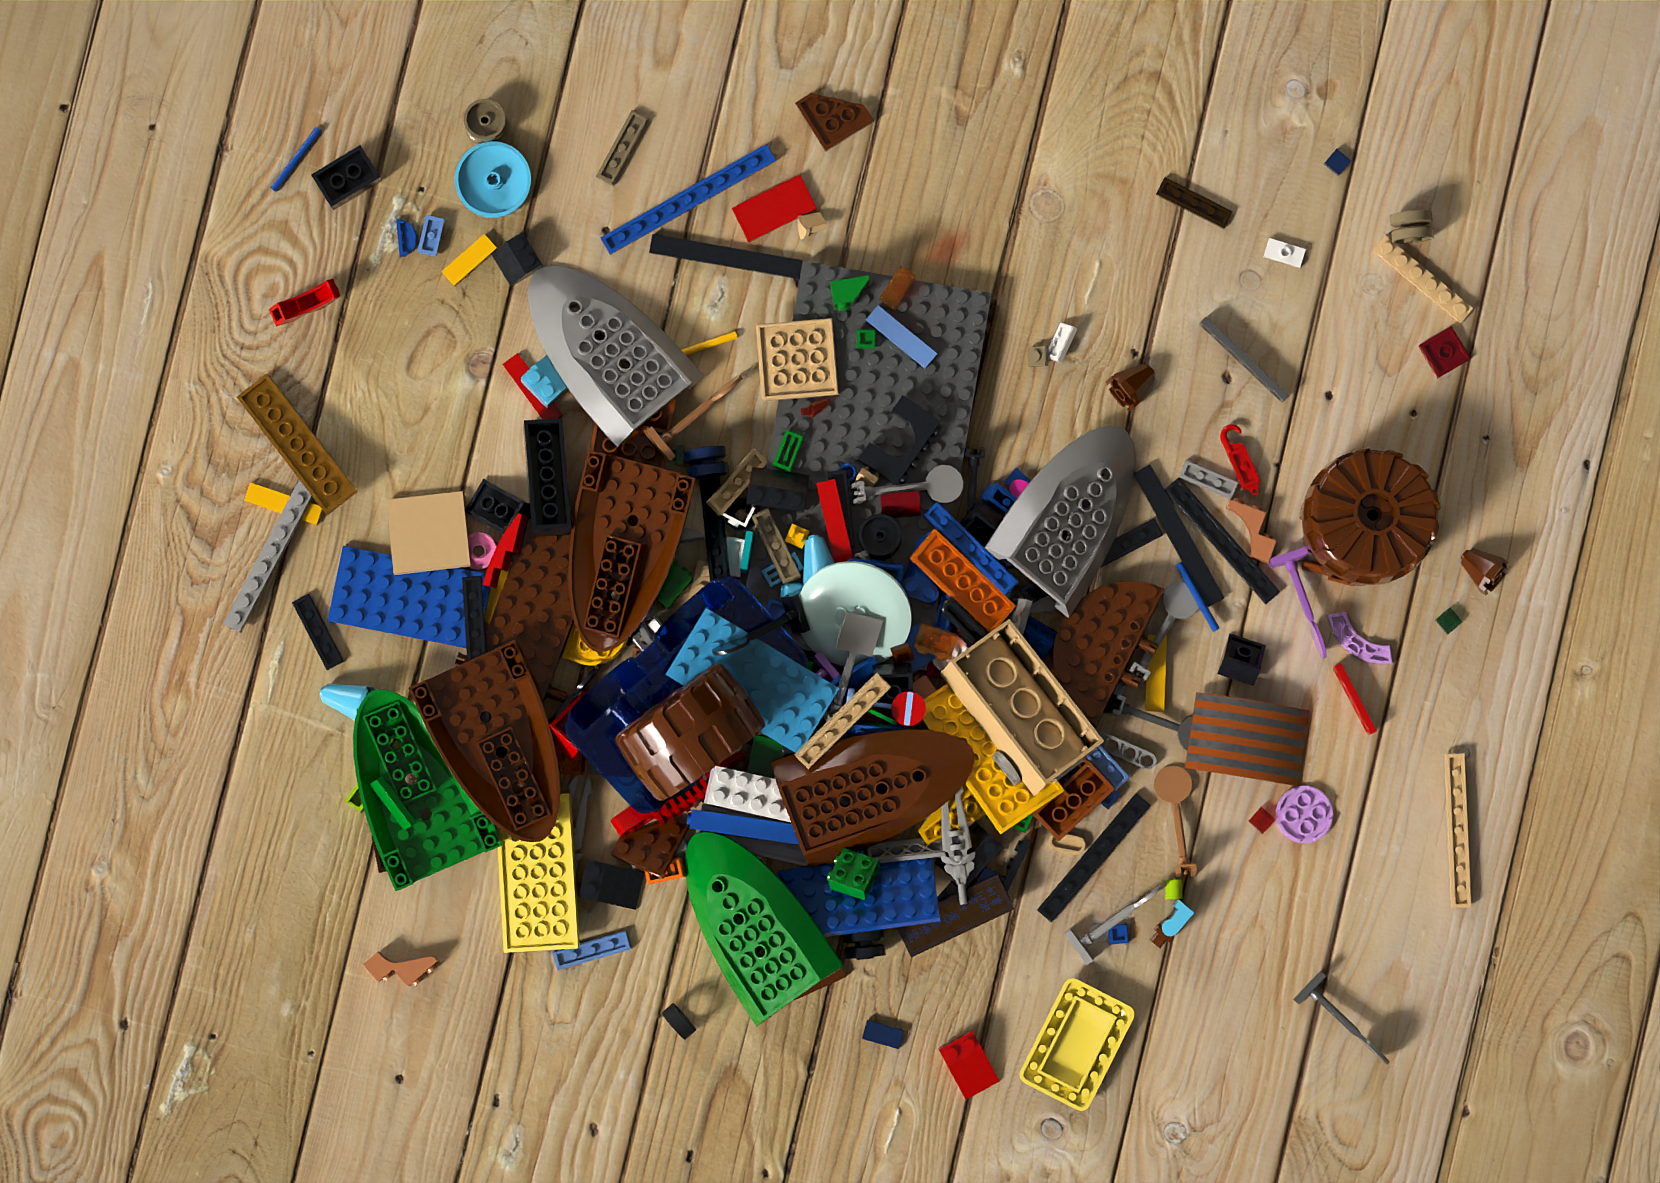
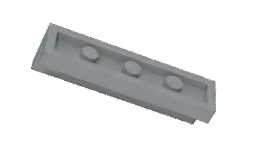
M923 838L880 842L867 848L868 856L879 859L880 863L946 856V852L943 851L942 838L929 844Z

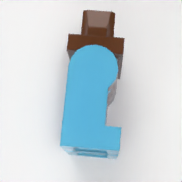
M1178 899L1173 903V906L1176 908L1168 918L1161 921L1160 927L1156 925L1154 928L1156 933L1150 941L1159 948L1166 941L1171 943L1174 939L1171 936L1176 935L1194 914L1192 910Z

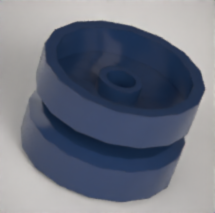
M706 446L684 452L685 463L698 464L689 467L686 470L687 475L697 480L699 477L721 476L730 473L728 463L724 461L716 462L727 456L725 446Z

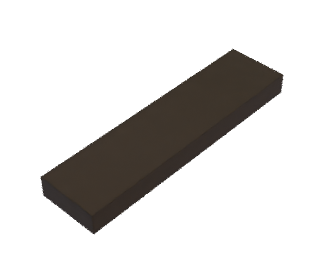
M1164 177L1156 193L1157 196L1224 229L1233 212Z

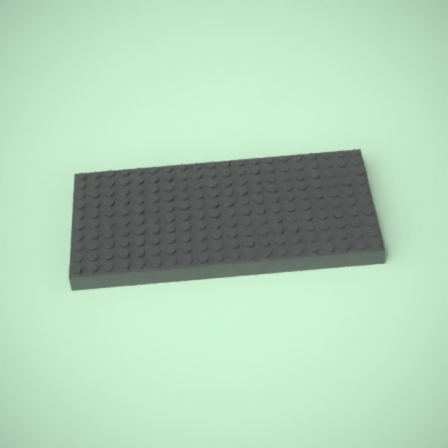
M803 261L792 321L832 318L839 395L778 400L766 469L788 472L773 466L787 429L804 436L791 473L809 475L804 513L769 508L784 541L791 525H797L810 531L808 537L811 535L823 537L833 558L816 483L827 481V471L839 470L842 464L848 462L855 465L858 475L862 468L867 467L866 464L858 459L869 442L891 456H903L913 448L915 444L913 429L909 424L891 413L902 395L941 421L939 424L941 429L935 437L931 435L928 440L930 445L925 452L920 451L917 455L919 458L914 468H908L906 471L908 476L902 484L925 482L928 473L934 467L940 465H950L961 474L992 293ZM869 275V285L856 303L850 307V310L838 311V309H834L830 288L831 281ZM877 305L937 353L925 369L877 329L876 349H857V329H875L866 319ZM788 435V438L786 440L783 451L778 461L779 464H781L783 461L786 450L792 438L791 435ZM797 437L795 438L792 449L786 461L785 466L787 467L790 464L791 458L798 443L799 438ZM871 468L868 471L873 475H875L876 471H874ZM879 474V479L874 487L891 486L894 484ZM854 480L848 482L855 540V546L851 547L854 558L855 554L863 552L859 541V530L862 523L870 516L882 514L880 495H872V497L866 498V501L852 505L851 501L857 497L854 495L856 489L850 490V485L854 483ZM926 490L919 491L921 516L893 518L901 530V545L894 556L886 560H880V562L904 565V575L918 538L923 537L933 529H936L945 537L924 517V514L937 502L928 495ZM956 499L949 503H939L952 516L954 515ZM760 507V508H759V512H761V511H763V510H765V509H767V508ZM757 527L739 628L747 633L773 621L764 617L769 598L780 601L781 586H784L783 582H780L770 588L761 572L774 563ZM877 535L878 539H882L884 537V535ZM786 543L790 554L795 552L804 567L805 544L803 549ZM776 568L767 572L768 576L776 572ZM804 569L799 572L801 578L794 580L792 582L803 583ZM884 570L896 579V571ZM779 575L775 576L774 578L771 579V581L773 582V581L779 579L780 576H779ZM940 592L935 606L908 597L912 612L910 628L919 623L931 643ZM784 624L757 638L769 645H779L781 647L814 652L804 641L801 633H792L789 624ZM892 656L880 664H895ZM928 664L920 668L919 671L926 672Z

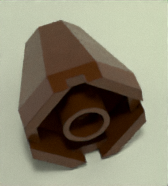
M1141 364L1115 373L1106 381V384H1111L1109 391L1122 407L1129 406L1127 410L1131 411L1141 402L1155 380V372L1149 365Z
M1474 548L1471 550L1467 549L1460 558L1462 559L1461 565L1478 590L1485 596L1488 594L1487 590L1492 592L1506 575L1503 572L1504 569L1508 570L1510 567L1509 562L1504 558Z

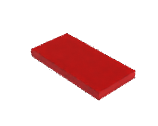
M801 175L732 208L748 243L797 220L798 216H804L817 210Z

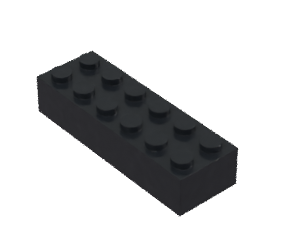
M562 418L524 420L523 434L532 537L570 535L571 517Z

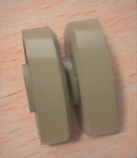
M480 99L471 103L464 113V126L468 137L477 144L491 141L498 142L506 132L505 113L497 102L491 99Z
M1413 210L1391 214L1390 225L1398 228L1391 232L1392 242L1418 243L1432 240L1434 238L1433 228L1424 226L1433 221L1432 211Z

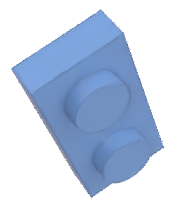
M426 215L418 253L437 257L445 219Z

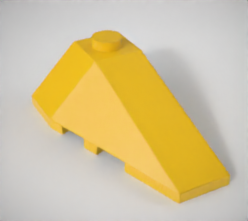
M966 784L962 786L964 792L961 794V800L967 822L971 820L975 822L986 813ZM954 795L948 800L951 830L956 827L959 829ZM942 806L930 814L918 830L927 844L942 838Z

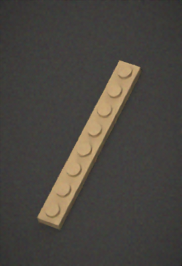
M1465 753L1444 754L1451 908H1471Z

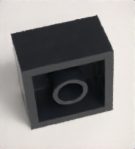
M911 663L872 665V677L878 673L891 686L877 701L878 703L892 704L897 695L908 691L913 692ZM874 707V710H886V709H887V708Z

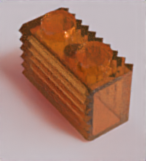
M900 266L880 296L879 301L893 310L897 309L905 293L913 284L915 274Z

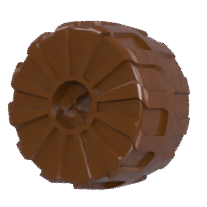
M1370 448L1358 449L1347 453L1326 465L1310 484L1300 509V520H1302L1304 534L1302 541L1306 549L1311 552L1314 559L1320 564L1319 568L1327 575H1334L1337 578L1346 580L1349 585L1353 586L1386 584L1405 576L1423 561L1436 541L1439 532L1438 511L1441 509L1439 496L1431 489L1427 481L1429 476L1423 468L1416 464L1412 465L1403 459V454L1393 450L1383 452L1370 450ZM1368 512L1375 514L1376 519L1374 521L1368 518Z
M718 663L693 677L681 688L670 693L665 700L651 707L644 715L630 723L616 736V742L636 776L657 800L663 801L696 781L740 749L765 727V720L745 688L741 686L723 664Z

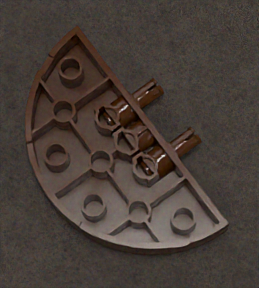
M1121 581L1101 586L1082 597L1069 618L1065 616L1060 624L1053 649L1055 678L1094 728H1097L1121 681L1135 689L1138 688L1142 678L1127 672L1126 669L1135 650L1139 647L1154 655L1155 650L1159 646L1158 643L1144 638L1143 634L1164 594V588L1140 581Z

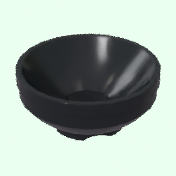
M737 497L724 513L736 519L735 513L738 510H744L748 516L752 506L746 504V497ZM754 506L756 508L752 515L759 513L757 506ZM724 517L726 524L734 531L744 532L755 526L752 517L746 527L740 524L736 527L728 523L729 519Z

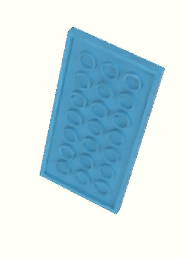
M705 608L666 672V675L685 685L693 677L704 672L712 665L723 664L741 686L745 688L764 718L765 727L760 732L796 753L810 738L838 692L839 687L757 638L751 640L747 646L737 651L714 656L712 650L715 647L731 640L743 638L748 633L708 608Z

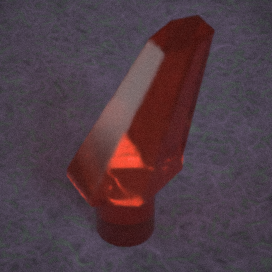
M826 398L810 403L809 407L801 408L802 416L810 415L814 418L829 405L830 399Z

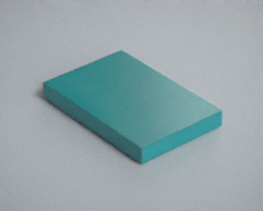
M746 531L740 566L741 573L746 574L749 571L755 537L751 531Z

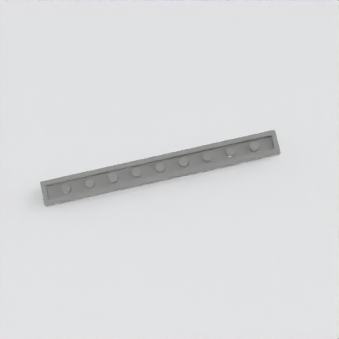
M300 480L223 622L224 625L242 633L313 499Z

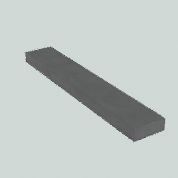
M1207 317L1199 323L1205 331L1279 401L1283 402L1289 396Z

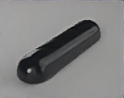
M948 598L941 603L943 615L973 645L988 634L955 599Z

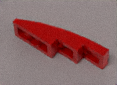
M517 514L506 529L488 565L483 585L497 589L501 570L508 571L512 553L520 554L528 521L527 516Z

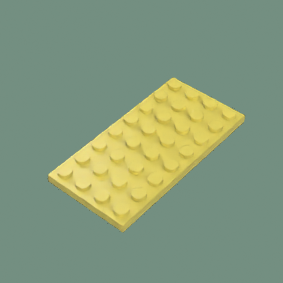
M571 793L560 794L559 812L555 826L550 834L540 842L521 841L508 835L496 826L497 833L502 842V846L498 847L504 953L580 948Z

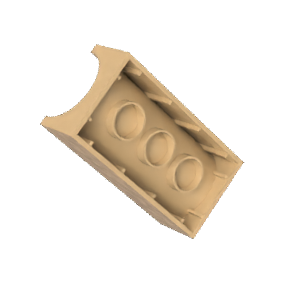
M1010 619L951 660L940 673L1000 753L1012 764L1021 780L1034 796L1074 764L1092 754L1104 742Z

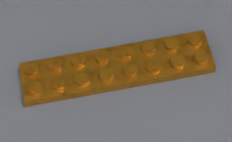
M267 373L237 396V399L327 516L358 492Z

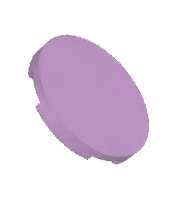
M1297 786L1286 791L1279 799L1275 810L1276 823L1283 835L1294 842H1315L1329 831L1333 822V808L1329 798L1321 790L1312 786Z

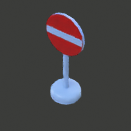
M848 688L846 703L856 694L854 688ZM911 691L897 695L892 704L876 702L872 706L891 709L894 719L899 724L905 726L918 724L924 718L926 712V704L923 698Z

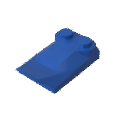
M931 532L918 538L913 553ZM910 560L903 578L902 588L908 597L935 606L941 588Z

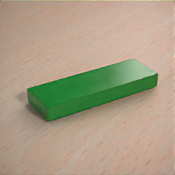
M382 776L369 784L403 830L416 823V820Z

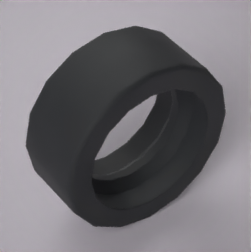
M674 1003L661 1013L670 1026L684 1040L696 1031L691 1021Z

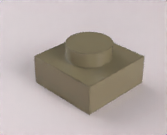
M1048 347L1028 348V367L1048 366Z

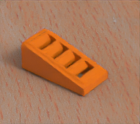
M684 857L672 860L670 864L672 875L669 876L667 869L663 879L659 877L654 879L653 874L645 871L647 884L686 877ZM675 863H677L679 874H677Z

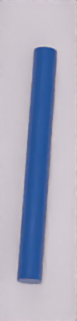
M317 127L313 129L270 187L272 190L278 191L322 132Z
M1183 562L1178 563L1176 567L1212 631H1217L1220 627Z

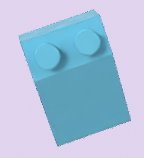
M548 355L544 356L521 377V382L547 409L568 390Z

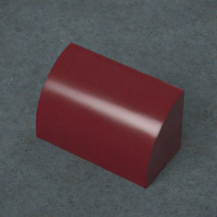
M919 491L880 495L882 514L892 518L921 516Z

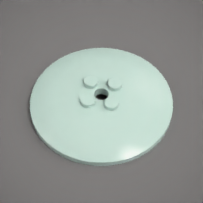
M845 561L828 565L813 574L800 591L799 597L810 627L809 631L801 633V635L816 654L821 651L829 662L845 667L849 651L835 648L846 611L883 620L872 655L878 664L891 658L893 655L890 648L905 643L910 632L912 612L907 594L894 577L874 565L856 561ZM858 654L854 667L870 656Z

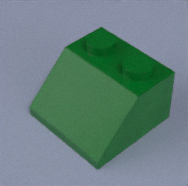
M869 275L831 281L830 288L834 309H838V311L850 310V307L856 303L869 285Z

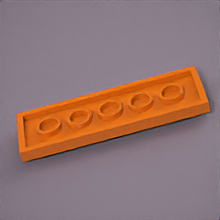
M936 529L931 531L909 558L950 598L955 599L988 634L1000 626L1016 607L1012 601Z

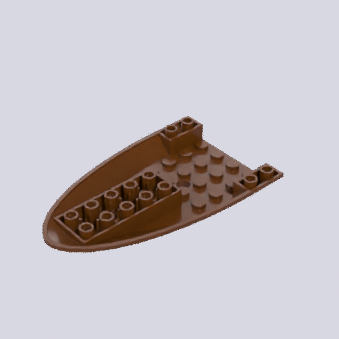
M588 450L572 522L568 582L570 605L575 627L583 642L591 650L606 652L618 647L634 633L649 613L666 580L679 546L696 478L615 455ZM633 515L638 518L636 526L630 524V518ZM623 553L624 556H627V560L625 563L621 561V555ZM613 591L618 595L616 600L612 599Z
M513 640L488 653L409 687L408 689L437 750L456 781L476 807L494 825L512 837L526 842H540L544 840L555 826L559 812L560 775L549 723L536 686L516 641ZM484 711H488L492 716L491 720L487 723L482 722L480 719V715ZM502 746L507 749L506 757L499 758L496 755L498 747ZM513 783H522L523 791L520 793L513 792Z
M902 729L840 739L809 769L794 754L771 761L779 792L802 853L812 868L835 860L837 854H841L843 848L858 852L878 844L910 828L938 810L965 784L974 765V752L965 741L945 732ZM921 771L924 775L921 778H917L913 773ZM883 783L887 786V789L881 791L876 786ZM848 796L851 802L848 805H843L840 803V798Z

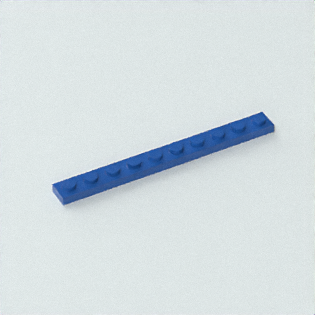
M767 144L604 235L601 237V240L609 254L612 255L771 165L776 160Z

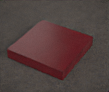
M1452 326L1418 346L1437 379L1471 359Z

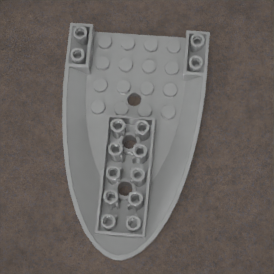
M561 266L542 267L532 275L528 287V303L539 340L551 363L572 395L617 448L632 437L633 431L685 389H691L704 378V375L660 327L634 304L606 284L585 273ZM571 306L574 308L578 307L579 311L572 312L569 308ZM595 335H598V336L603 335V336H604V339H603V340H597V339H595L594 336H595ZM622 360H626L630 363V367L623 369L619 363Z
M1105 426L1093 429L1069 443L1027 485L985 546V549L998 560L1007 559L1057 602L1054 607L1068 618L1099 571L1125 514L1135 469L1134 446L1128 432L1118 426ZM1064 530L1068 533V539L1066 541L1062 538V533Z

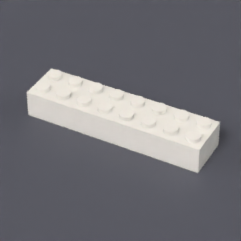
M715 766L711 769L704 803L791 822L776 779ZM848 796L840 798V803L843 805H848L851 802Z

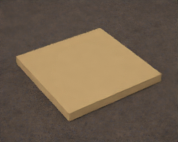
M832 318L756 324L762 401L839 395Z
M463 491L386 500L394 575L471 566Z

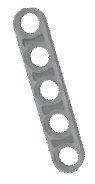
M1095 728L1104 740L1101 746L1109 754L1146 770L1152 769L1156 765L1157 760L1154 754ZM1115 740L1118 743V748L1115 751H1110L1107 748L1108 741ZM1127 748L1135 750L1134 758L1129 759L1125 756ZM1146 755L1153 758V764L1149 767L1142 763V759Z

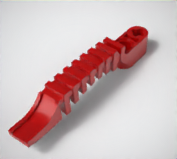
M740 751L726 758L717 766L733 769L746 759ZM709 771L705 774V776H706V778H707L708 780H709V777H710V772H709ZM701 778L698 781L703 788L702 791L697 785L693 786L692 788L696 793L694 796L690 791H687L685 794L688 799L684 800L680 795L677 797L680 802L678 805H676L673 799H670L668 801L671 805L670 808H667L663 801L659 803L660 807L658 809L644 807L642 802H637L613 817L611 823L621 838L630 835L653 819L658 820L662 826L665 824L663 819L671 822L674 820L673 817L682 816L684 811L688 813L691 811V807H698V803L701 801L704 803L708 784Z

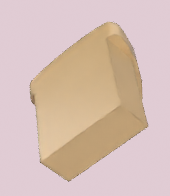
M821 212L798 216L800 239L807 238L809 233L827 229V222Z

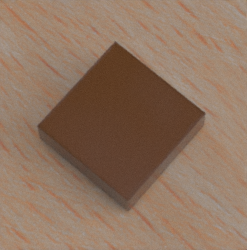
M909 642L890 648L895 664H903L914 660Z

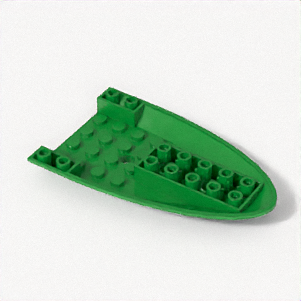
M377 689L369 692L359 705L355 717L353 757L358 788L368 825L395 891L408 887L418 880L478 854L486 853L502 846L494 824L471 801L445 764L422 720L417 706L406 697L393 691ZM393 738H398L401 741V746L397 749H393L390 746V741ZM408 774H414L416 782L408 784L405 781V777ZM380 776L386 780L416 820L413 826L403 830L369 785L373 780ZM425 808L432 812L429 819H423L420 816L421 811Z
M701 832L691 837L685 852L684 866L688 892L697 921L719 968L757 1027L781 1008L824 978L835 973L844 965L796 896L755 854L738 842L715 832ZM720 883H722L723 889H720ZM741 915L744 917V922L740 920ZM759 946H762L765 949L764 956L759 955Z

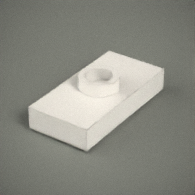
M1269 238L1263 257L1300 268L1306 249Z
M1060 323L1048 348L1049 360L1062 363L1077 328Z
M727 536L730 576L741 577L740 566L745 539Z

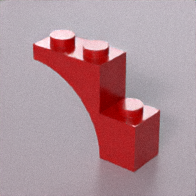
M330 279L305 293L278 302L269 311L277 327L294 322L305 314L322 310L341 295L334 279Z

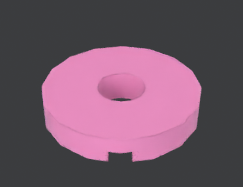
M472 533L468 535L471 564L469 568L477 571L485 570L488 568L497 544L486 533ZM477 546L484 548V554L480 557L475 556L473 552Z

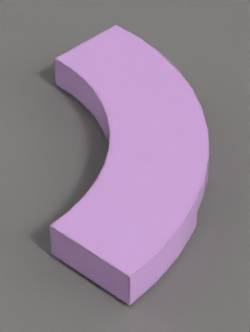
M1347 612L1327 615L1334 636L1349 653L1369 663L1393 664L1390 645L1375 644L1360 637L1352 627Z

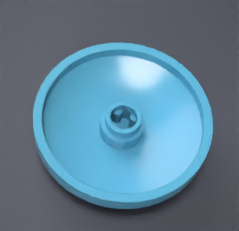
M484 142L472 147L462 156L455 171V188L460 200L471 212L485 218H501L514 213L524 204L531 189L532 179L527 161L518 150L502 142Z

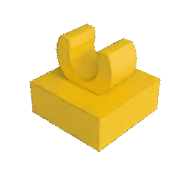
M792 524L785 542L803 549L810 531Z

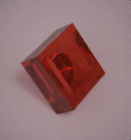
M1262 807L1248 820L1261 834L1275 821Z

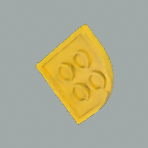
M573 623L562 658L586 666L602 665L617 657L624 649L628 639L612 650L595 652L583 642L575 627V623Z

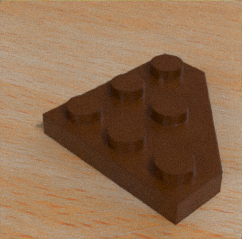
M810 93L795 102V105L825 152L874 122L863 104L851 103L832 97L829 98L815 93Z
M669 820L664 821L665 824L662 826L660 823L635 831L624 838L619 837L611 855L663 879L689 828L674 820L671 822Z

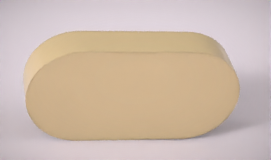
M1052 834L1048 837V845L1054 851L1079 855L1086 848L1085 840L1078 835L1067 834L1060 841Z

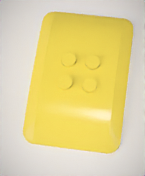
M1068 979L1059 992L1020 1070L1021 1080L1025 1084L1076 1110L1084 1111L1088 1109L1134 1019L1133 1009L1125 1003L1077 979Z

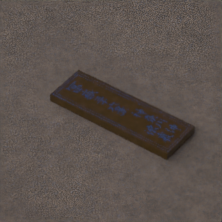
M999 874L966 888L968 904L960 905L959 893L939 901V922L897 927L910 956L914 957L1014 910L1015 907Z

